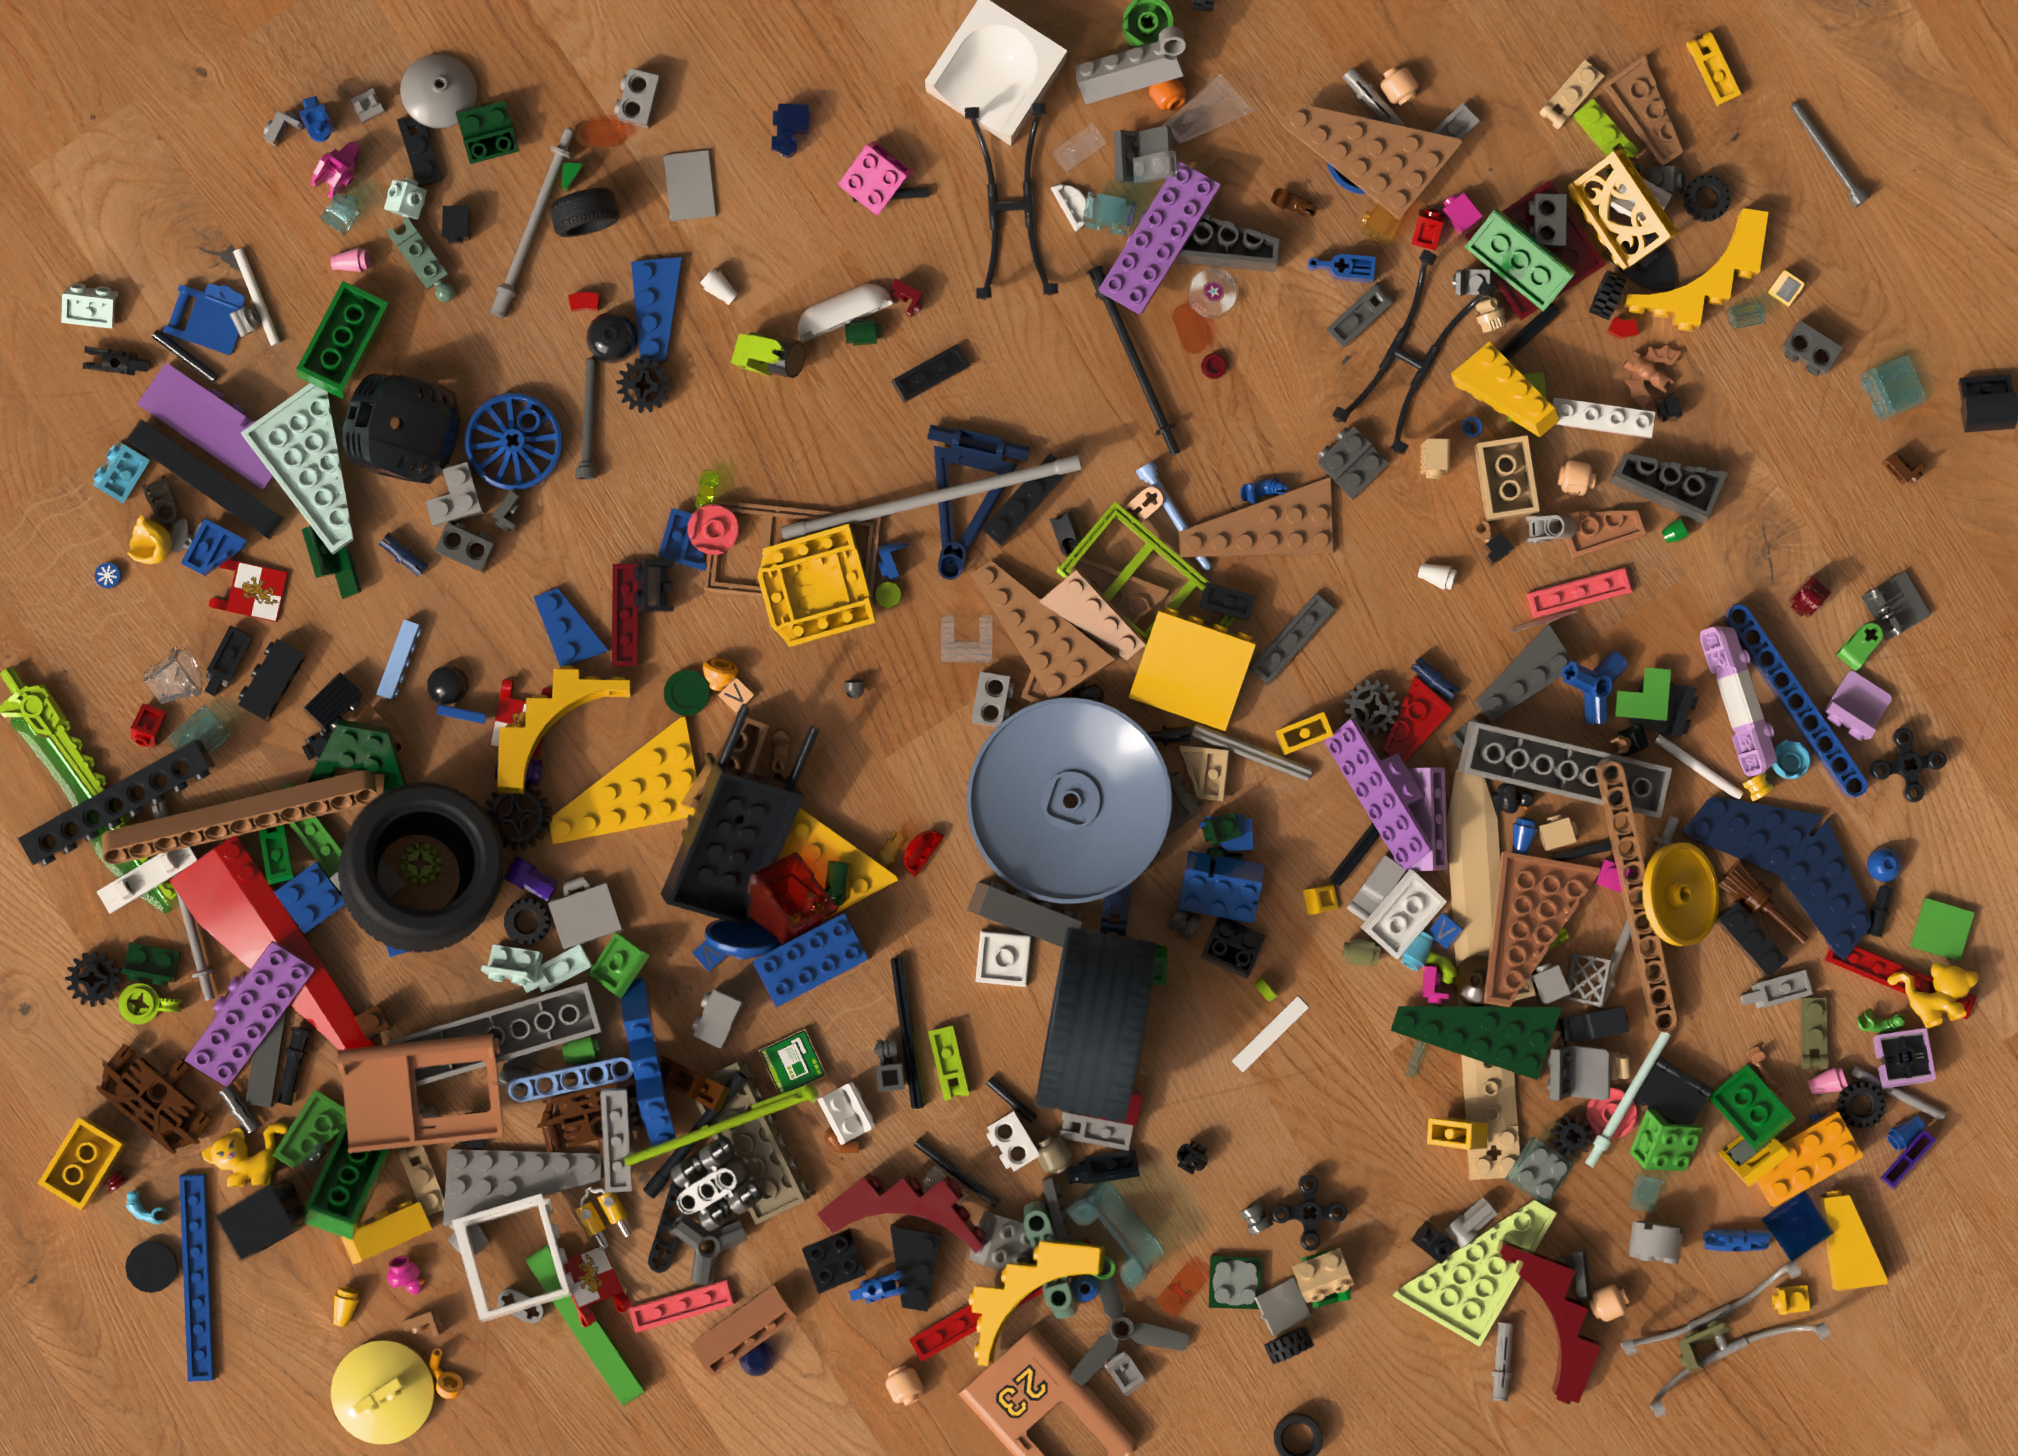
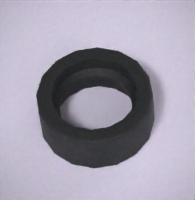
M1292 1413L1283 1417L1277 1423L1273 1433L1274 1445L1281 1456H1316L1323 1444V1434L1318 1423L1310 1416L1302 1413ZM1294 1423L1307 1425L1313 1434L1311 1447L1303 1453L1290 1452L1283 1443L1284 1431Z

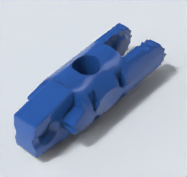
M1749 1228L1705 1231L1703 1236L1705 1250L1723 1252L1765 1250L1769 1247V1240L1771 1239L1770 1231Z
M899 1270L874 1279L861 1281L862 1288L849 1291L851 1301L865 1298V1302L868 1304L907 1293V1286L896 1287L894 1281L904 1276L903 1271Z

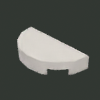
M1060 184L1051 187L1054 196L1074 231L1077 232L1084 226L1088 218L1089 206L1086 197L1079 189L1072 186Z

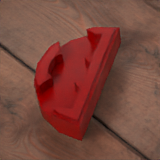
M935 830L923 831L916 835L909 843L905 851L904 863L906 870L912 876L917 877L943 839V834Z

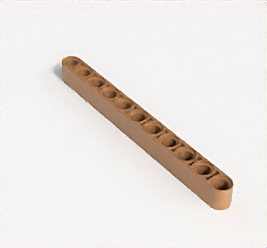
M1603 759L1597 764L1596 775L1650 1023L1659 1031L1667 1033L1676 1027L1677 1017L1660 937L1652 928L1648 917L1643 926H1637L1638 917L1646 915L1643 902L1645 867L1623 767L1612 759ZM1610 765H1614V775L1606 778L1605 769ZM1619 790L1621 793L1620 799L1615 803H1611V793ZM1621 815H1625V824L1622 827H1616V819ZM1626 840H1630L1631 848L1627 852H1621V844ZM1635 865L1636 873L1631 877H1627V868ZM1636 890H1641V898L1636 902H1632V893ZM1651 939L1652 947L1647 951H1643V942ZM1652 964H1657V972L1654 975L1648 976V967ZM1657 989H1662V997L1658 1000H1653V992ZM1667 1013V1022L1665 1024L1659 1025V1016L1661 1014Z
M367 770L357 771L109 830L101 837L103 860L108 864H120L367 805L377 796L375 775Z

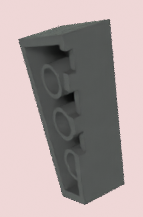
M1204 214L1175 260V263L1276 272L1279 239L1249 228L1244 229L1234 225V223L1224 222Z
M1549 624L1536 635L1474 701L1487 724L1562 677L1561 673L1564 666L1573 662Z

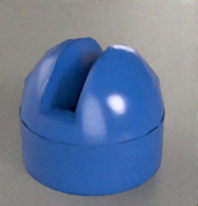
M1468 417L1462 424V430L1469 437H1477L1483 431V423L1477 417ZM1472 420L1474 421V424L1478 431L1476 433L1473 432V429L1469 423Z

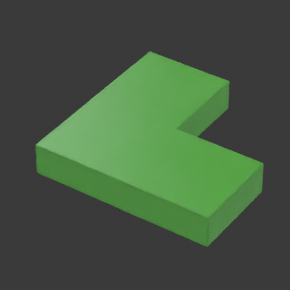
M1645 667L1642 693L1617 691L1615 717L1667 721L1671 670Z

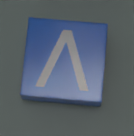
M1442 913L1427 933L1443 947L1449 949L1464 928L1446 913Z
M707 940L692 952L708 972L728 956L714 948Z

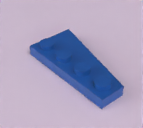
M682 257L631 262L639 352L642 364H644L645 358H650V363L655 361L667 362Z

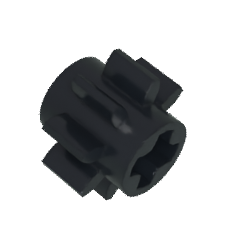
M1194 1140L1190 1142V1145L1183 1144L1177 1152V1159L1180 1161L1177 1166L1192 1175L1195 1170L1202 1171L1208 1163V1156L1205 1154L1208 1149Z

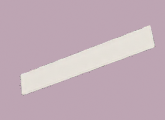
M1296 997L1232 1062L1244 1072L1308 1009V1006L1299 997Z

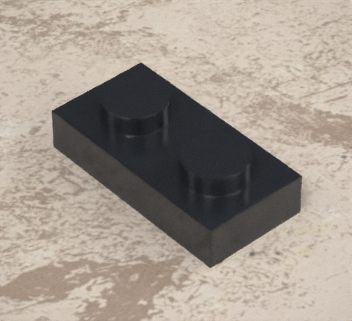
M1206 582L1199 607L1249 621L1256 596Z

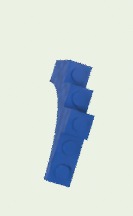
M642 977L633 980L621 998L623 1023L629 1042L630 1062L636 1080L638 1104L652 1147L677 1137L660 1066L650 997L645 978Z

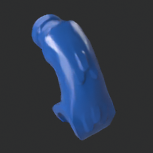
M1272 478L1244 484L1240 489L1242 501H1250L1256 504L1258 503V498L1262 496L1285 494L1288 487L1286 483L1279 481V479Z

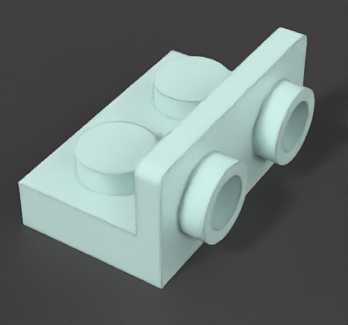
M83 284L67 286L62 293L61 323L112 329L115 317V301L118 298V292L111 291L108 287L86 288Z
M493 944L488 966L482 965L481 971L488 975L489 980L503 982V979H509L511 983L526 986L527 982L536 984L543 954L539 951Z

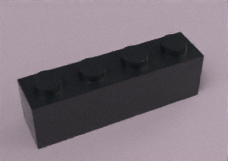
M1050 453L1040 465L1051 463L1058 459ZM1068 473L1023 482L982 528V532L1002 548Z

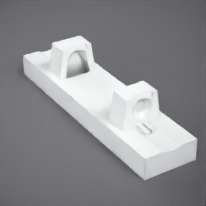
M192 847L159 854L100 889L97 893L109 914H112L179 874L196 862L198 857ZM126 881L128 882L133 892L127 889L125 885Z

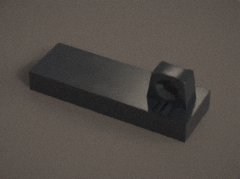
M958 344L894 378L891 382L903 403H906L968 369L970 364Z

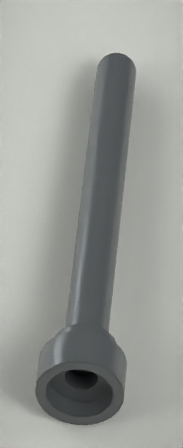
M1793 102L1791 110L1848 189L1849 201L1854 208L1858 207L1868 200L1871 195L1866 188L1863 189L1861 185L1857 186L1801 104Z
M593 357L588 358L586 361L582 460L579 462V467H576V479L582 480L596 479V468H594V463H592L597 362Z

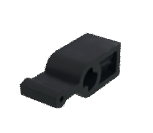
M1625 1005L1559 1019L1564 1044L1630 1031Z

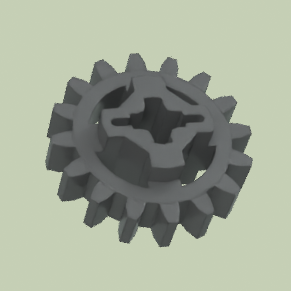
M1365 680V687L1357 683L1355 685L1356 692L1348 691L1352 698L1351 700H1344V703L1349 705V708L1343 712L1344 714L1351 715L1347 721L1352 718L1357 721L1358 725L1363 728L1364 735H1367L1369 729H1372L1373 734L1377 735L1378 728L1385 732L1387 731L1386 723L1391 725L1395 723L1391 716L1399 714L1398 711L1393 710L1394 706L1399 704V701H1392V697L1396 693L1387 692L1388 684L1381 688L1379 687V680H1376L1374 685H1371L1369 680ZM1370 690L1368 698L1365 700L1357 699L1362 692ZM1380 693L1386 698L1388 706L1383 705L1380 701ZM1374 696V706L1378 707V710L1373 711L1369 717V710L1365 708V704H1369ZM1354 708L1360 710L1364 716L1363 722L1356 716ZM1376 716H1386L1380 723L1373 724Z

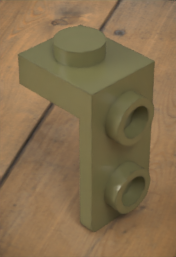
M1719 1320L1707 1325L1708 1329L1700 1333L1696 1330L1685 1334L1684 1339L1678 1342L1682 1352L1680 1360L1684 1368L1694 1373L1705 1370L1696 1345L1731 1331L1732 1327L1730 1324L1722 1323Z

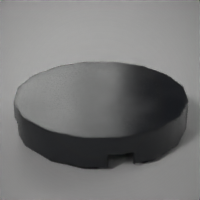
M149 1241L141 1243L132 1249L127 1257L125 1269L127 1278L134 1287L143 1292L153 1293L162 1291L173 1282L177 1275L178 1263L176 1255L167 1245L161 1242Z

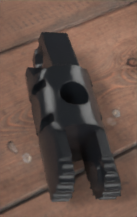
M85 346L84 353L102 355L103 358L102 364L83 362V369L135 376V371H149L150 361L137 359V353ZM114 358L119 359V366L114 364Z

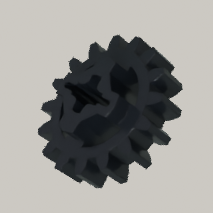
M637 358L635 359V366L631 363L626 364L627 372L620 370L619 373L623 376V380H616V383L622 385V389H619L617 394L625 395L621 402L626 403L629 401L630 410L638 406L639 413H643L645 407H647L649 412H654L653 405L662 408L661 399L669 400L665 392L671 391L672 387L667 386L666 382L672 380V378L664 376L668 369L666 367L659 369V361H655L651 365L650 358H645L644 364H642L641 360ZM641 368L638 377L629 379L634 371ZM651 370L659 376L661 383L653 379ZM644 378H646V383L650 384V389H645V393L642 392L643 389L641 387H638V383L643 382ZM628 388H632L635 391L637 400L630 395ZM654 391L659 392L654 400L647 402L649 395Z
M92 951L91 957L87 953H82L83 960L74 958L73 961L76 966L67 968L72 972L71 976L65 977V980L71 981L72 984L67 987V990L75 991L72 996L73 999L81 997V1005H85L88 1001H90L91 1007H96L97 1001H99L101 1006L106 1005L105 998L114 1000L115 997L112 992H119L121 990L116 986L117 982L123 981V978L117 977V973L121 971V968L113 967L116 962L115 959L107 961L108 954L103 953L99 958L97 951ZM89 963L88 969L83 974H79L81 968ZM101 964L108 969L110 975H106L101 969ZM95 974L96 977L104 978L105 980L93 983L92 981L84 980V978H89V976ZM78 983H82L87 989V994L81 990ZM106 984H110L108 989L101 994V988Z

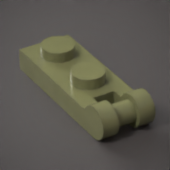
M1799 998L1801 1069L1810 1070V1067H1819L1820 1070H1827L1829 1065L1827 998ZM1810 1049H1818V1057H1810Z

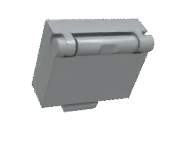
M583 876L564 882V898L559 897L550 900L551 902L548 903L564 950L623 931V926L607 883L602 882L591 888ZM585 887V891L573 895L569 893V891Z

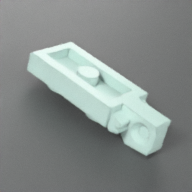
M579 944L542 964L536 984L527 982L523 988L526 993H529L539 987L542 993L593 967L583 946Z

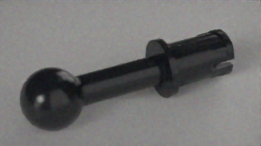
M1189 725L1172 728L1163 726L1162 731L1146 732L1153 742L1163 741L1164 746H1168V743L1190 742Z

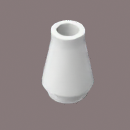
M712 268L700 282L704 286L703 289L723 300L728 305L738 295L720 270L717 271Z
M1426 563L1421 564L1418 573L1419 578L1432 583L1444 591L1446 588L1452 590L1457 576V570L1452 569V566Z

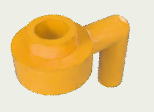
M435 1348L432 1351L428 1367L431 1374L437 1379L436 1391L444 1398H456L461 1393L463 1380L458 1374L453 1372L444 1373L439 1368L442 1351Z

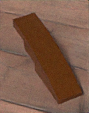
M658 1053L665 1087L673 1089L714 1111L720 1112L730 1088Z

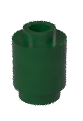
M876 319L851 320V323H845L846 344H853V346L877 344V339H882L881 323L876 324Z

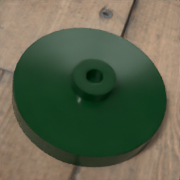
M681 670L669 677L664 687V699L667 706L673 712L682 716H692L701 712L706 707L710 698V688L706 679L698 672L692 670Z

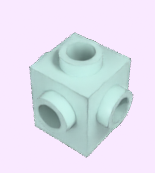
M404 178L403 182L393 180L387 193L388 197L384 209L402 217L418 219L421 208L425 203L427 190L418 187L419 182L412 179Z

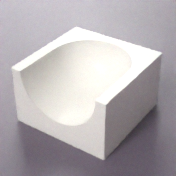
M978 0L926 78V92L964 116V108L980 107V118H977L979 126L1012 146L1032 115L1031 104L1041 102L1067 62V50L990 0Z

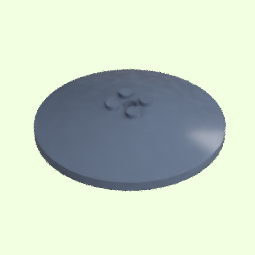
M1058 698L1030 705L1011 715L991 733L981 747L968 780V821L975 843L983 858L1012 887L1024 894L1048 902L1062 904L1090 902L1102 899L1125 888L1136 880L1155 859L1165 840L1171 820V782L1166 764L1156 744L1134 720L1124 713L1103 703L1088 699ZM1071 793L1078 797V804L1072 809L1066 807L1064 803V798Z

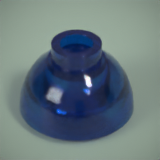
M762 1342L739 1359V1364L748 1375L755 1377L763 1376L774 1365V1352L767 1343Z

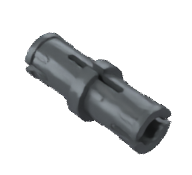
M232 1084L218 1093L231 1110L230 1115L232 1118L236 1117L247 1135L261 1126L248 1109L249 1104L243 1102Z

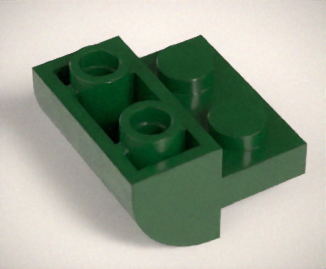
M505 98L456 111L470 164L519 152L516 132Z

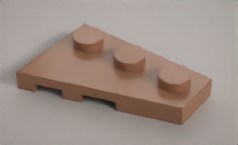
M1638 510L1606 512L1556 511V515L1572 517L1577 525L1575 534L1571 538L1565 539L1572 560L1646 536Z

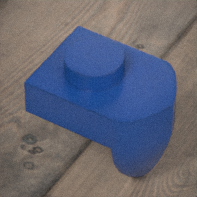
M891 542L877 547L882 562H879L878 565L883 577L888 576L890 581L900 578L891 553L909 546V543Z

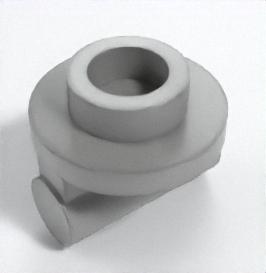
M243 307L230 314L241 337L258 329L259 317L253 309Z

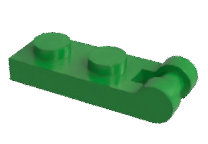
M286 824L259 830L266 877L269 885L295 879ZM277 829V831L269 833V830Z

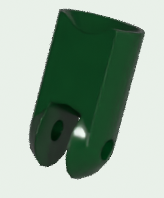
M829 860L825 889L823 891L824 902L828 905L838 907L846 901L851 870L850 863Z

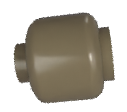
M1046 1135L1037 1142L1039 1146L1036 1149L1039 1157L1036 1159L1045 1172H1052L1055 1175L1063 1172L1071 1165L1072 1152L1062 1137Z

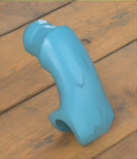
M129 1191L127 1193L128 1201H126L127 1205L125 1206L136 1218L157 1225L167 1221V1219L159 1220L157 1218L159 1211H166L164 1207L147 1211L143 1208V1204H141L138 1191Z

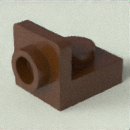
M1895 453L1888 456L1882 462L1901 485L1908 482L1911 484L1915 483L1923 475L1921 470L1925 467L1924 463L1921 462L1910 471L1908 469V462L1901 455L1896 456Z

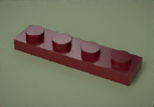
M613 564L612 666H638L639 612L638 606H635L633 601L634 592L638 591V581L634 579V567L638 564Z

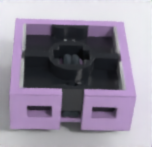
M1927 1028L1881 1034L1873 1038L1876 1059H1881L1882 1063L1878 1068L1882 1089L1933 1082L1936 1079Z

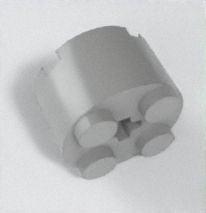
M1632 1221L1629 1256L1644 1261L1655 1262V1260H1661L1664 1263L1678 1264L1681 1256L1684 1228L1675 1225L1669 1227L1664 1225V1223Z

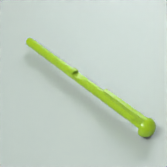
M805 1085L751 1105L753 1110L728 1118L708 1127V1124L704 1125L696 1131L623 1157L626 1166L636 1164L809 1099L812 1104L818 1098V1091L813 1085Z

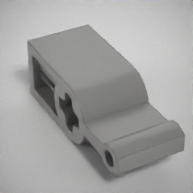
M1385 853L1349 903L1347 909L1363 921H1366L1392 891L1406 870Z

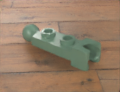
M409 218L403 219V223L406 226L404 234L398 235L393 229H388V235L427 290L435 286V296L439 301H451L455 296V289L450 283H444L443 281L449 275Z

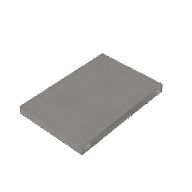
M709 151L663 155L670 209L669 218L671 222L715 217L717 211L715 210Z

